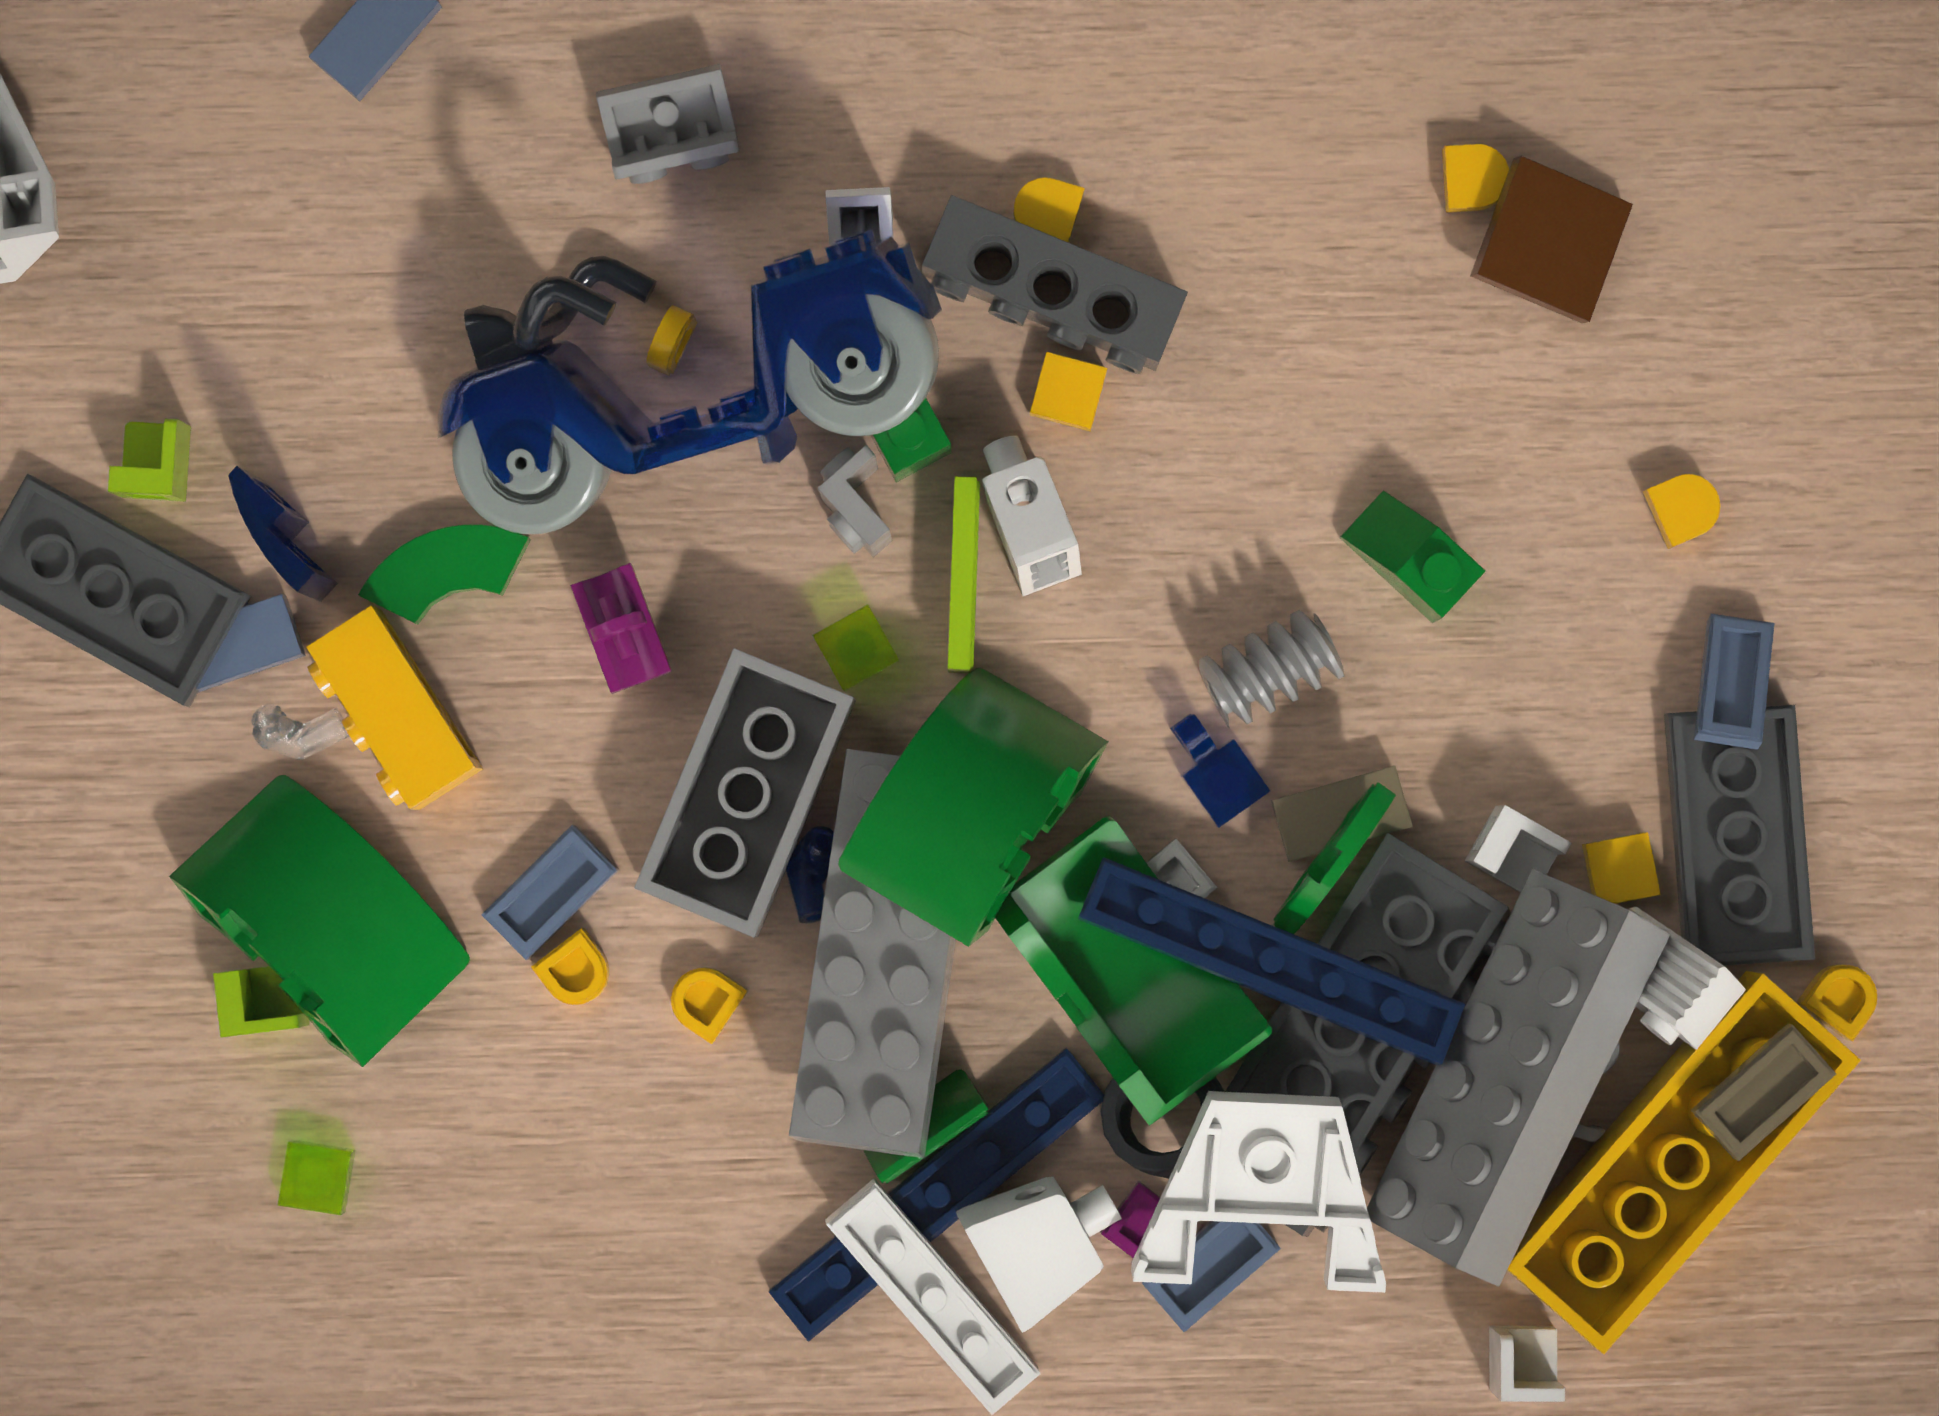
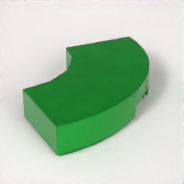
M457 525L430 531L412 539L391 553L369 576L358 596L418 625L434 604L454 593L482 590L503 596L531 539L519 533L487 525Z
M1377 782L1376 785L1372 784L1355 802L1323 849L1294 885L1273 918L1275 921L1273 925L1292 934L1299 930L1357 855L1396 797L1395 793Z

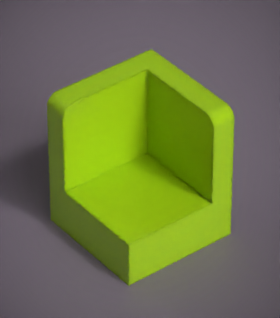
M165 418L164 423L128 422L125 425L122 467L109 466L108 492L122 498L186 502L191 426L179 419Z
M270 966L213 973L220 1038L294 1029L310 1025L309 1019L279 988L278 985L283 979Z

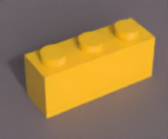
M370 605L306 646L315 660L314 663L307 666L310 675L328 699L335 694L338 696L349 716L342 720L345 730L361 752L371 748L384 768L376 773V777L396 806L405 801L409 809L421 810L483 770L480 762L381 609Z

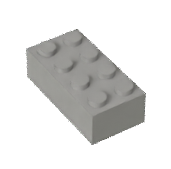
M733 648L634 888L753 938L758 937L856 700L854 697Z

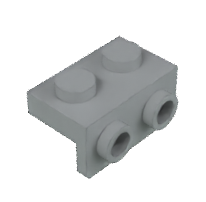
M720 64L596 92L612 157V169L615 179L629 177L630 182L633 184L652 182L666 176V168L691 163L693 169H709L728 162V154L739 151L738 137Z
M867 445L856 454L848 447L821 470L820 474L824 477V483L818 487L823 502L833 512L827 518L830 528L854 554L864 547L874 558L892 542L890 529L860 497L855 489L877 471V460L875 454Z

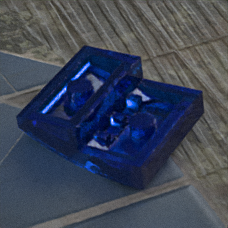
M236 466L229 473L228 477L238 509L251 536L275 570L296 592L321 602L338 583L292 541L309 522L263 479Z

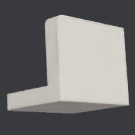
M1500 805L1495 806L1465 862L1521 893L1532 869L1547 875L1557 855L1566 854L1571 842L1512 808Z
M1489 1326V1390L1501 1402L1565 1401V1387L1557 1381V1329L1554 1326Z

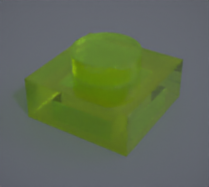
M868 604L812 635L844 692L899 662L895 651Z
M297 1140L289 1141L278 1206L335 1215L344 1214L346 1212L356 1150Z

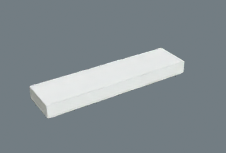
M875 1178L825 1219L826 1225L991 1415L1041 1374L1036 1364Z

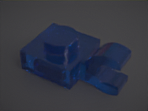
M1195 714L1187 715L1170 728L1195 763L1194 766L1180 776L1217 828H1220L1270 792V789L1237 742L1231 739L1217 749L1210 735Z

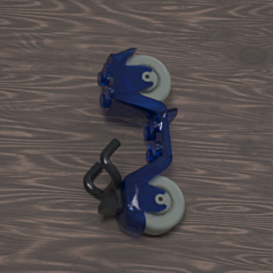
M872 229L836 240L835 244L825 247L827 256L814 259L811 248L777 258L773 263L763 266L765 277L751 285L754 388L745 389L720 398V403L707 408L709 412L707 414L699 416L697 407L690 406L659 417V422L653 423L580 347L567 340L552 341L553 338L561 335L567 329L578 312L604 326L606 325L617 302L592 290L591 288L596 282H607L644 303L647 302L655 288L656 280L616 259L606 256L590 257L579 263L568 278L563 276L546 277L535 283L525 295L517 316L510 311L485 305L465 310V327L477 367L453 379L445 390L438 412V438L456 430L452 450L454 473L460 490L473 509L484 519L504 530L534 535L561 529L588 511L603 493L611 470L623 474H637L756 437L763 464L773 465L780 463L795 449L797 434L788 416L798 409L813 423L837 434L847 436L878 434L906 420L924 401L935 381L939 363V345L931 319L942 311L935 288L917 268L909 242L898 245L892 236L875 240Z

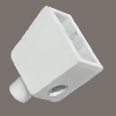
M1007 436L984 447L983 453L992 474L982 479L985 496L1022 596L1082 575L1078 542L1043 457L1027 460L1018 436ZM1023 501L1031 502L1030 504L1024 506L1016 505Z
M1054 1177L1039 1179L956 1211L965 1232L1022 1333L1032 1328L1100 1273L1104 1265L1089 1237L1122 1219L1103 1185L1069 1203Z

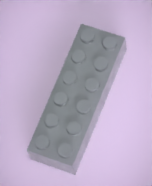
M846 749L789 1136L803 1142L925 1158L956 939L840 870L838 861L849 839L885 778L900 757L897 755Z
M1532 869L1461 1014L1443 1064L1440 1066L1436 1065L1367 1206L1371 1222L1452 1267L1499 1287L1671 934L1626 908Z

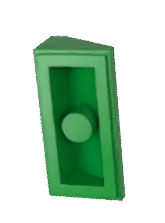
M962 1069L954 1071L935 1084L925 1157L988 1114V1104ZM863 1150L881 1183L886 1182V1184L923 1159Z

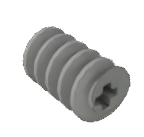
M1300 610L1290 614L1292 634L1276 621L1267 626L1269 645L1254 633L1245 637V657L1231 644L1223 647V668L1209 656L1199 659L1202 679L1228 728H1230L1228 714L1234 712L1246 724L1253 722L1251 703L1254 701L1260 703L1269 713L1276 711L1274 691L1278 689L1292 702L1298 700L1297 680L1303 678L1315 690L1322 688L1320 668L1324 666L1338 679L1344 677L1343 665L1334 643L1315 613L1313 614L1314 622Z

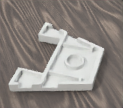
M1208 1091L1132 1260L1131 1274L1133 1282L1192 1284L1197 1222H1246L1329 1226L1324 1270V1282L1327 1290L1385 1293L1386 1281L1375 1244L1376 1240L1339 1097Z

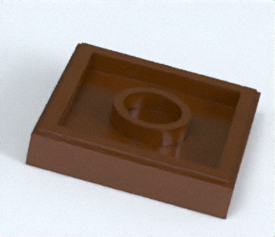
M1524 156L1513 158L1470 276L1579 323L1590 322L1633 204Z

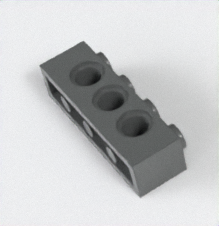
M953 195L950 196L922 264L923 276L932 280L929 288L936 293L959 302H964L967 294L991 304L988 312L1003 321L1023 326L1027 318L1049 327L1047 337L1055 342L1076 350H1082L1084 344L1088 343L1107 351L1108 354L1105 360L1110 364L1135 374H1141L1143 367L1156 371L1188 294V291ZM989 251H997L1004 254L1011 263V270L1005 277L999 280L983 278L975 268L976 260L982 254ZM1056 275L1066 281L1070 294L1061 303L1047 304L1036 296L1033 288L1035 283L1044 276ZM1104 299H1115L1125 306L1129 318L1121 327L1115 329L1105 328L1095 320L1092 311L1094 306Z

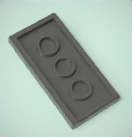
M27 474L0 521V605L181 705L191 706L199 690H196L239 612L242 607L248 604L251 596L36 477Z
M1795 705L1766 707L1763 739L1758 750L1694 740L1697 711L1664 714L1681 937L1724 966L1815 959Z

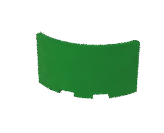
M975 668L946 695L903 751L854 830L839 858L838 866L842 872L969 947L989 931L1004 901L1028 864L1031 855L1021 850L1027 840L1033 841L1040 829L1049 833L1067 808L1081 796L1109 741L982 668Z
M280 775L271 781L169 876L202 919L228 938L252 961L260 956L283 979L278 985L279 988L304 1013L325 1040L361 1067H364L460 974L470 961L469 954L401 874L346 821L311 792L286 775Z
M1106 816L1017 881L995 919L1053 997L1057 999L1078 1031L1150 1126L1267 1039L1272 1033V1027L1238 984L1078 919L1103 857L1158 879L1113 817Z

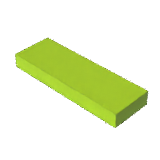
M955 476L948 643V672L970 673V670L974 669L980 481H977V477Z

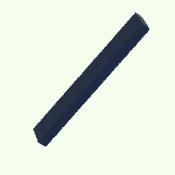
M1104 857L1100 862L1078 917L1079 920L1437 1066L1443 1064L1465 1006L1462 1002Z
M1065 1048L988 1110V1114L966 1128L888 1192V1195L927 1240L932 1242L959 1219L956 1211L982 1201L1101 1104L1104 1093L1070 1051ZM835 1235L771 1287L768 1292L809 1342L878 1286V1284Z

